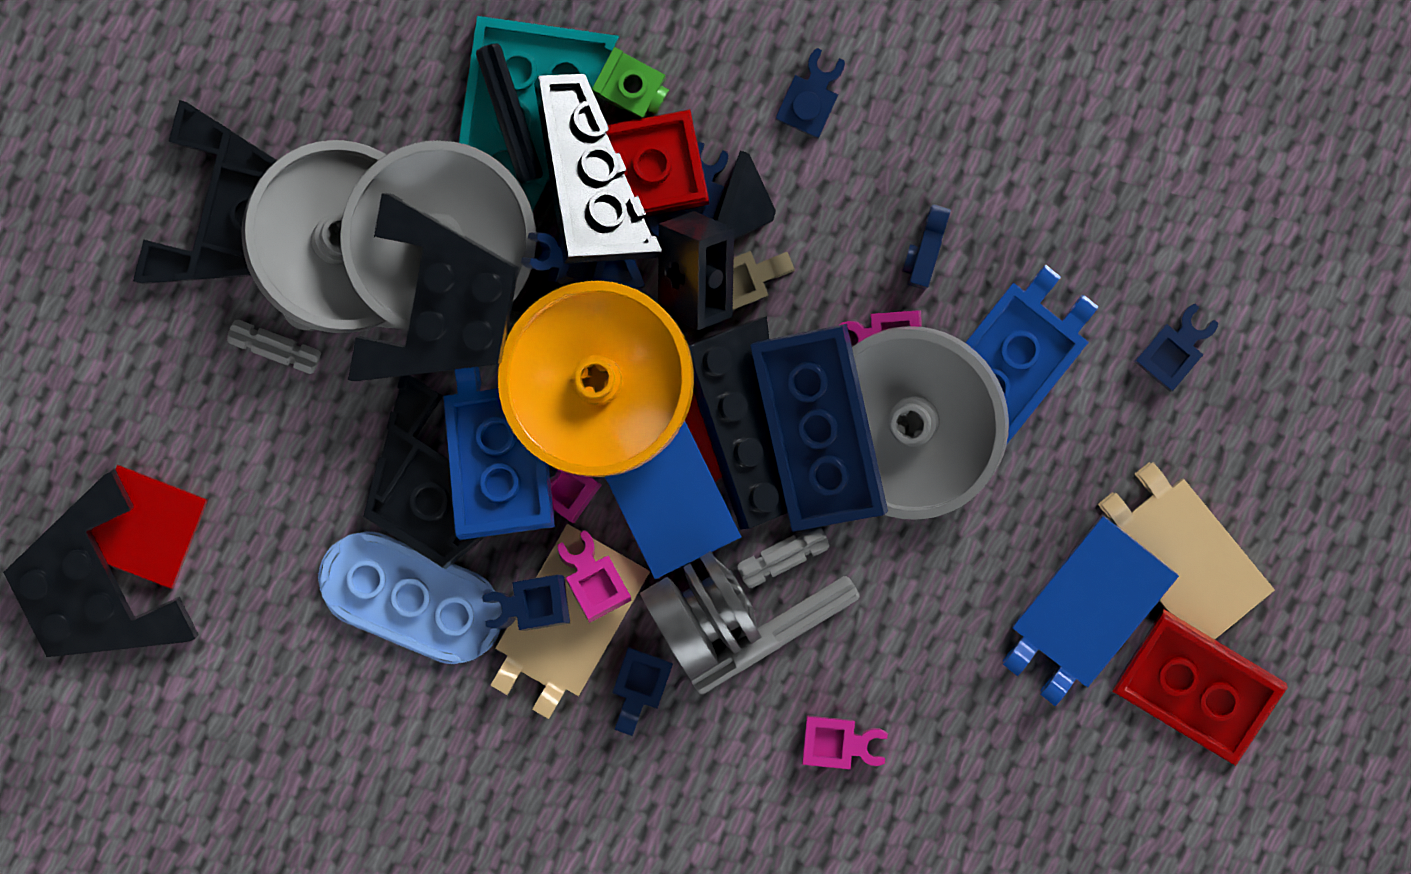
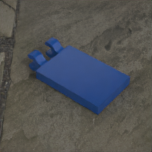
M1047 265L1043 266L1025 291L1013 282L965 342L987 362L1001 385L1009 417L1007 444L1089 343L1078 332L1098 309L1095 303L1085 295H1081L1064 319L1060 320L1041 305V301L1061 278Z
M480 368L455 369L458 394L444 396L456 537L459 540L555 527L549 464L532 454L513 433L504 415L498 388L480 391Z
M685 420L670 444L652 460L631 471L605 476L654 579L741 538Z
M1102 514L1012 625V628L1022 637L1002 660L1003 665L1016 676H1019L1037 650H1041L1059 665L1040 690V695L1056 706L1076 679L1087 688L1091 685L1177 580L1179 575Z

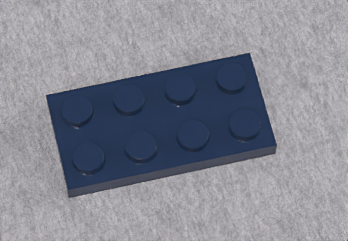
M847 324L752 343L750 345L792 532L885 515L888 512Z

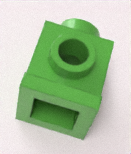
M616 47L613 48L592 88L595 96L638 119L646 118L648 112L657 115L670 90L663 86L666 80L665 74L623 53L622 50ZM627 78H639L643 83L641 90L637 93L627 92L624 88V82Z

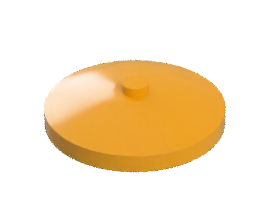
M584 281L566 285L551 291L532 304L521 315L510 331L505 342L502 362L499 364L498 390L501 406L509 426L519 441L532 454L550 466L568 473L588 477H605L625 473L642 466L661 453L670 444L684 423L691 404L694 387V371L690 350L683 333L673 318L657 302L642 292L626 285L607 281Z

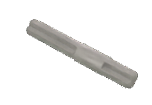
M841 577L786 612L758 627L761 639L751 644L745 635L737 640L741 648L737 653H733L728 647H725V649L716 654L717 665L692 680L690 679V681L700 694L708 692L857 601L860 597L858 590L849 577Z

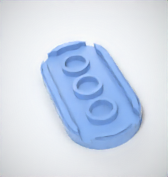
M371 531L346 536L332 545L322 559L318 573L322 597L333 615L354 627L447 664H458L476 659L494 645L500 634L501 629L497 631V629L488 628L485 621L495 620L500 617L502 613L501 604L499 602L485 603L482 600V596L486 593L496 591L488 580L469 569L454 563L447 569H444L405 543L382 533Z

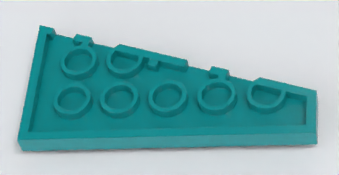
M477 16L459 143L477 148L489 154L508 169L517 180L476 56V50L481 47L498 43L502 48L543 172L540 179L530 183L521 184L518 181L530 203L533 213L550 179L534 83L538 76L585 74L592 89L613 48L617 46L620 36Z

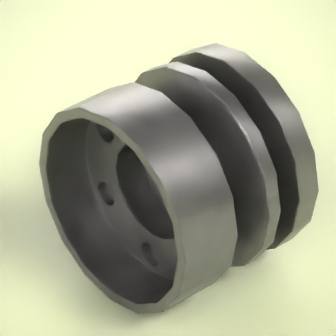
M711 551L700 557L711 575L705 580L701 581L691 564L684 567L690 589L682 593L666 577L640 593L658 628L691 680L718 664L712 645L713 641L720 638L733 653L741 650L731 633L738 626H741L751 644L762 638L757 628L752 605L731 570H728L720 563Z

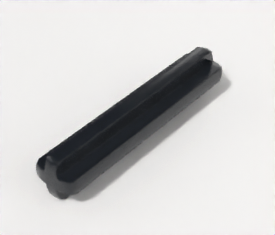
M498 43L483 46L476 50V56L517 180L521 184L538 180L542 177L543 172L502 48Z

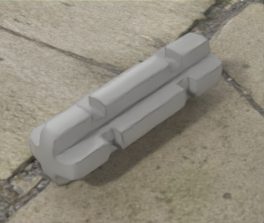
M234 320L227 336L229 344L245 350L249 347L251 352L287 366L289 363L294 364L293 368L308 374H312L316 370L321 356L319 350L304 344L301 347L297 346L296 341L262 328L255 330L254 325L241 320Z
M822 528L805 529L801 531V537L796 539L793 535L761 551L762 557L755 559L752 556L738 564V571L748 588H754L766 581L765 576L771 574L772 577H775L807 561L806 555L812 553L814 557L828 550L830 547L829 541Z

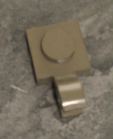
M751 251L734 257L733 310L768 297L769 294L765 287V282L795 271L788 252L756 264Z

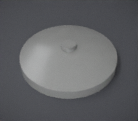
M344 140L319 141L304 145L276 161L258 181L248 199L242 222V246L248 270L265 298L277 310L301 325L323 332L352 333L371 329L386 322L385 319L364 302L354 288L343 262L340 237L343 213L355 185L372 165L386 156V154L377 149Z
M441 140L423 141L390 152L372 165L360 178L348 198L343 213L340 236L341 251L347 274L354 288L364 302L379 316L399 328L409 329L423 252L422 246L374 237L382 193L396 195L403 202L434 217L446 227L472 239L517 265L519 271L514 301L522 290L531 270L520 262L522 257L534 259L536 241L528 239V235L531 232H536L530 203L522 187L509 170L489 154L466 144Z
M905 326L883 330L872 334L853 346V355L888 512L885 515L900 519H928L952 512L973 499L986 486L998 469L1005 452L1009 432V417L1005 396L997 377L987 362L974 349L958 338L926 327Z

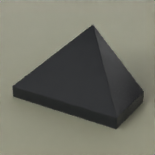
M744 151L739 152L718 218L719 222L734 228V241L772 222L776 214L775 207L750 154Z

